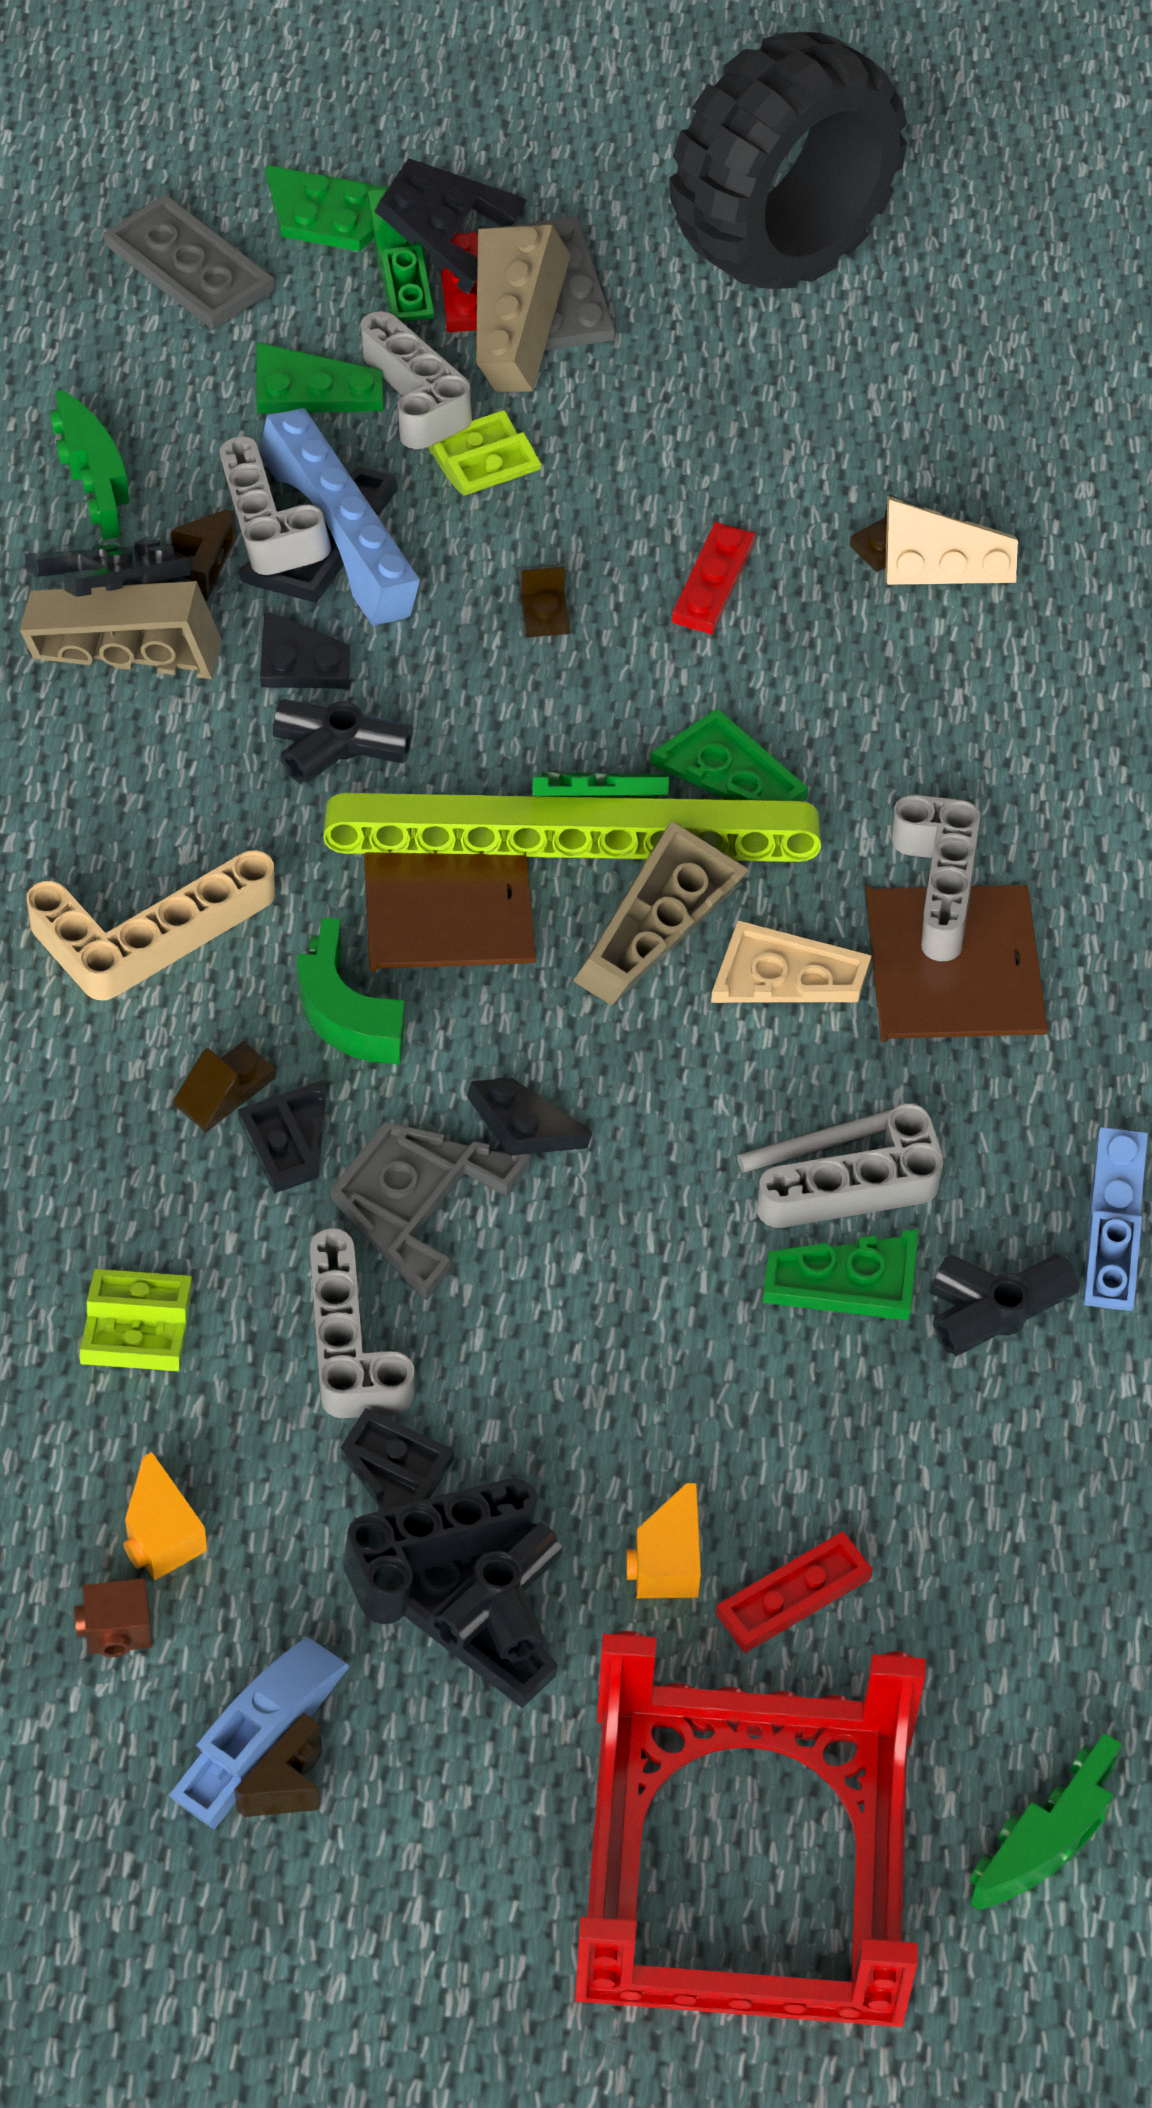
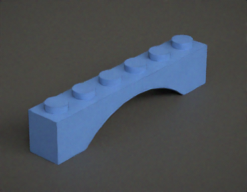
M306 409L267 415L259 450L260 456L277 482L288 483L298 488L311 500L314 506L320 508L323 512L324 520L340 551L348 575L352 596L370 624L375 626L411 617L420 582L419 577Z

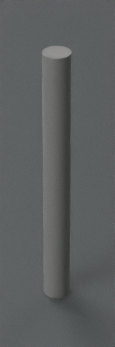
M893 1109L737 1155L738 1164L742 1173H746L884 1132L887 1128L889 1114Z

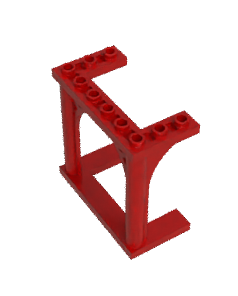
M629 1630L619 1631L615 1634L603 1633L597 1723H602L588 1910L587 1917L580 1918L575 2001L903 2027L918 1964V1943L902 1942L907 1747H911L925 1681L926 1658L912 1657L908 1653L900 1651L886 1652L883 1655L872 1654L864 1700L860 1702L850 1701V1699L841 1695L809 1698L798 1697L789 1691L757 1694L745 1693L744 1690L737 1687H721L717 1690L693 1689L688 1684L677 1682L668 1683L664 1686H654L656 1637H645L639 1632ZM659 1727L676 1730L684 1741L685 1746L682 1751L669 1753L658 1747L652 1738L651 1732L653 1729ZM692 1730L700 1732L710 1731L714 1732V1735L709 1739H700L694 1736ZM748 1734L762 1736L758 1739L750 1738ZM795 1738L817 1741L813 1747H803L796 1743ZM835 1741L852 1742L857 1748L855 1756L844 1765L833 1766L826 1763L823 1758L825 1749ZM735 1748H755L780 1753L799 1761L816 1772L835 1791L849 1816L855 1839L851 1982L633 1965L643 1824L655 1795L675 1772L697 1758L713 1752ZM642 1752L651 1761L661 1765L658 1771L654 1773L643 1772L648 1765V1759H641ZM864 1769L865 1777L858 1775L857 1778L861 1790L852 1789L845 1784L844 1779L851 1778ZM639 1787L644 1789L641 1795L638 1794ZM858 1805H864L863 1812H861Z

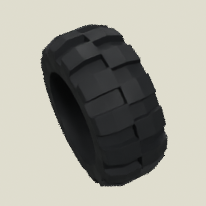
M783 32L763 38L759 50L745 48L724 65L726 73L714 86L707 84L692 107L696 113L688 130L680 131L673 153L678 169L677 173L669 177L670 201L677 214L675 218L693 250L741 284L768 289L796 288L799 280L813 282L834 269V261L842 254L851 255L869 235L866 229L876 214L882 215L895 191L891 183L895 172L903 169L907 142L900 132L907 125L904 106L887 73L880 66L840 39L824 33ZM809 130L805 144L796 162L783 180L769 192L773 178L783 159L799 138Z

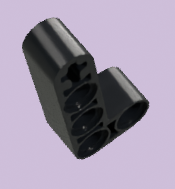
M516 1478L505 1479L355 1518L349 1525L343 1567L365 1616L373 1622L380 1624H392L399 1621L405 1615L413 1578L412 1572L499 1550L528 1522L533 1523L538 1501L535 1489L524 1480Z

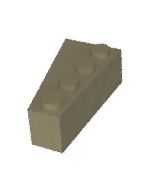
M553 225L478 229L476 363L495 392H526L534 390L571 257Z
M197 581L123 585L122 589L112 591L106 590V587L91 588V595L80 597L66 592L65 589L30 591L20 632L33 659L91 665L93 659H100L119 669L131 670L132 664L135 663L158 666L157 672L162 674L176 675V670L179 668L196 670L197 678H213L222 639Z
M671 821L654 845L573 982L613 1006L733 893L749 872V869Z

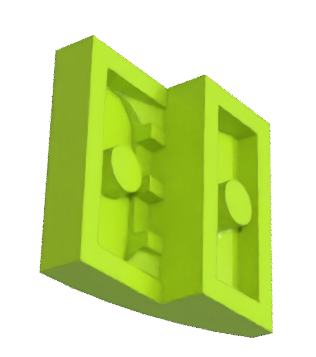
M505 410L473 420L464 430L428 447L446 477L463 496L541 470L542 465L524 432L519 434L516 432Z
M94 1269L87 1298V1320L80 1346V1364L179 1371L190 1306L192 1276Z

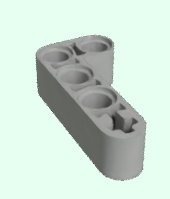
M382 311L373 312L363 317L361 321V336L364 361L371 368L382 370V378L402 395L397 402L400 441L403 445L413 449H424L467 428L472 422L470 383L394 315Z
M244 436L234 437L226 441L220 448V457L252 569L258 574L270 575L316 563L327 557L331 551V543L321 509L314 505H300L277 512L256 442L250 437Z
M908 795L899 799L894 806L892 844L902 854L932 858L923 914L921 948L924 954L933 960L949 961L960 955L963 948L978 846L980 811L972 803L963 800Z
M915 1104L898 1105L889 1114L884 1148L781 1165L768 1169L762 1174L759 1181L757 1214L760 1220L774 1228H784L924 1204L931 1201L939 1191L943 1170V1156L929 1114L921 1106ZM902 1133H908V1134H911V1135H913V1136H907V1135H904V1134H902ZM914 1172H920V1173H923V1174H925V1175H918V1174H915ZM867 1180H874V1181H877V1182H879V1183H871V1182H868ZM821 1188H828L833 1191H824Z
M330 1228L322 1230L314 1236L310 1244L319 1388L322 1407L328 1414L337 1418L360 1417L365 1408L380 1415L402 1413L410 1408L414 1402L415 1369L413 1363L406 1355L400 1352L363 1353L354 1243L348 1233L340 1229ZM328 1260H337L338 1270L329 1271ZM335 1299L344 1301L339 1304L328 1303L329 1301ZM335 1342L347 1343L345 1346L341 1347L331 1345ZM388 1381H398L401 1384L396 1386H387L384 1383ZM341 1384L351 1386L349 1389L338 1390L333 1388Z

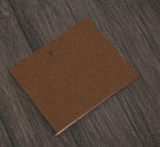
M388 849L389 853H364L370 972L383 968L536 963L526 852H524L525 855L483 854L484 851H478L479 854L437 853L438 850H433L434 853H391L392 849ZM507 888L511 889L512 897L510 893H507Z
M1028 885L972 886L963 948L960 955L949 961L933 960L926 956L921 948L923 914L928 887L872 889L871 886L865 887L881 1042H887L890 1038L1047 1034L1048 1028ZM1015 953L1019 956V965L1017 958H1015Z

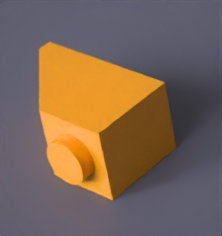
M152 1452L143 1456L125 1517L128 1540L123 1542V1546L132 1564L137 1569L145 1566L155 1581L206 1552L207 1542L204 1525Z
M686 1483L637 1529L635 1549H626V1579L636 1580L637 1598H698L701 1569L696 1483Z

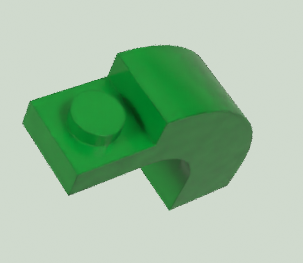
M322 917L319 936L311 935L309 954L298 953L297 957L299 1000L307 1021L326 1043L349 1056L369 1062L400 1065L405 1032V1000L368 997L353 991L345 985L338 975L342 946L341 919Z

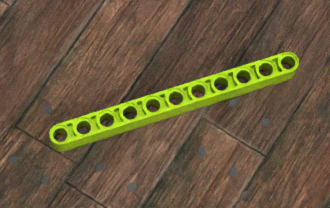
M341 793L327 801L323 835L324 842L329 849L343 854H364L365 852L389 853L388 849H392L391 853H434L433 850H438L437 853L479 854V851H484L483 854L525 855L524 852H526L527 857L647 859L656 842L670 822L673 821L735 861L802 862L814 858L821 849L818 811L813 805L802 801Z

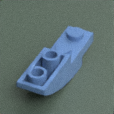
M1099 1128L1094 1178L1091 1185L1084 1275V1305L1125 1311H1133L1148 1133Z
M309 1637L304 1638L291 1647L256 1677L214 1722L196 1745L202 1753L169 1796L178 1805L215 1830L236 1803L234 1789L303 1713L309 1717L313 1716L348 1670V1664Z

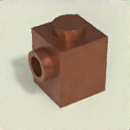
M145 1578L83 1585L84 1605L74 1606L76 1635L77 1637L87 1636L89 1654L100 1653L105 1657H119L127 1654L130 1650L152 1648Z

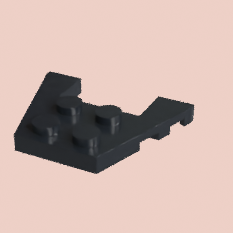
M408 158L380 199L375 213L411 245L417 242L420 243L433 255L431 263L441 272L446 268L459 278L456 285L462 291L469 294L478 281V258L451 243L452 239L471 210L477 211L503 227L511 226L518 218L527 200L515 194Z
M159 540L134 542V547L119 548L118 545H98L92 547L91 550L25 554L27 572L37 577L63 574L65 591L76 597L91 595V588L106 587V590L112 591L122 589L123 582L141 580V583L147 584L191 575L189 557L174 551L173 546L160 545Z

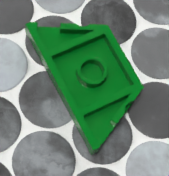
M266 165V183L269 185L274 212L277 214L281 237L361 251L373 241L374 233L367 201L368 191L388 189L389 187Z

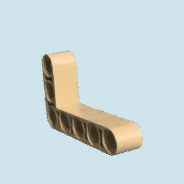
M253 850L241 853L107 933L101 929L64 886L54 881H42L31 887L27 893L30 928L37 939L88 996L97 1000H109L271 904L275 898L274 863L270 856L261 851Z

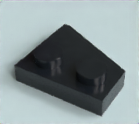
M264 612L260 671L261 687L349 689L351 658L349 644L273 613Z

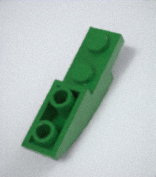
M387 189L368 191L367 201L374 233L373 244L389 313L401 322L434 319L433 304L421 245L418 242L411 245L375 213L376 207Z
M55 391L57 409H51L49 412L53 434H62L63 438L56 440L60 465H69L71 479H81L84 494H93V499H87L91 525H100L102 539L119 538L116 505L129 504L127 474L122 458L114 441L94 414L66 391Z
M1103 1733L1094 1748L1085 1745L1081 1749L1070 1769V1772L1075 1775L1067 1788L1058 1785L1054 1789L1044 1809L1031 1802L1021 1818L1014 1813L1009 1817L997 1838V1841L1002 1846L993 1858L985 1854L970 1877L969 1882L975 1885L970 1905L978 1910H982L1005 1902L1036 1886L1054 1874L1077 1854L1092 1838L1108 1816L1114 1795L1101 1787L1116 1766L1122 1743Z

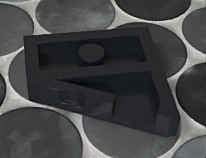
M495 1078L471 1081L466 1096L508 1155L588 1148L593 1134L589 1128L515 1079Z
M324 1080L238 1109V1120L274 1194L319 1178L327 1096Z
M367 1408L364 1409L340 1447L341 1457L382 1510L431 1498L454 1460L453 1449Z

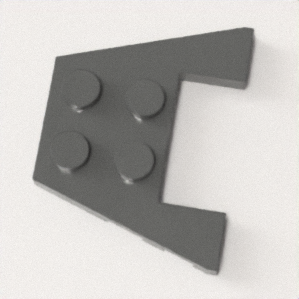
M384 1122L331 1188V1200L419 1296L427 1300L451 1270V1258L414 1237L464 1174L507 1197L529 1169L531 1156L528 1154L508 1155L490 1150V1145L475 1141L470 1145L446 1141L443 1134Z

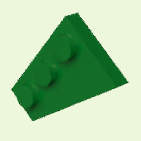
M257 342V413H282L304 408L307 412L383 411L382 370Z
M718 708L651 752V765L726 800L802 802L807 800L808 787Z
M533 772L532 796L542 797L586 796L613 798V795H631V798L658 799V795H668L669 777L667 774Z
M918 1229L902 1231L901 1237L877 1240L876 1235L860 1237L857 1243L831 1247L827 1243L769 1251L762 1303L909 1321Z

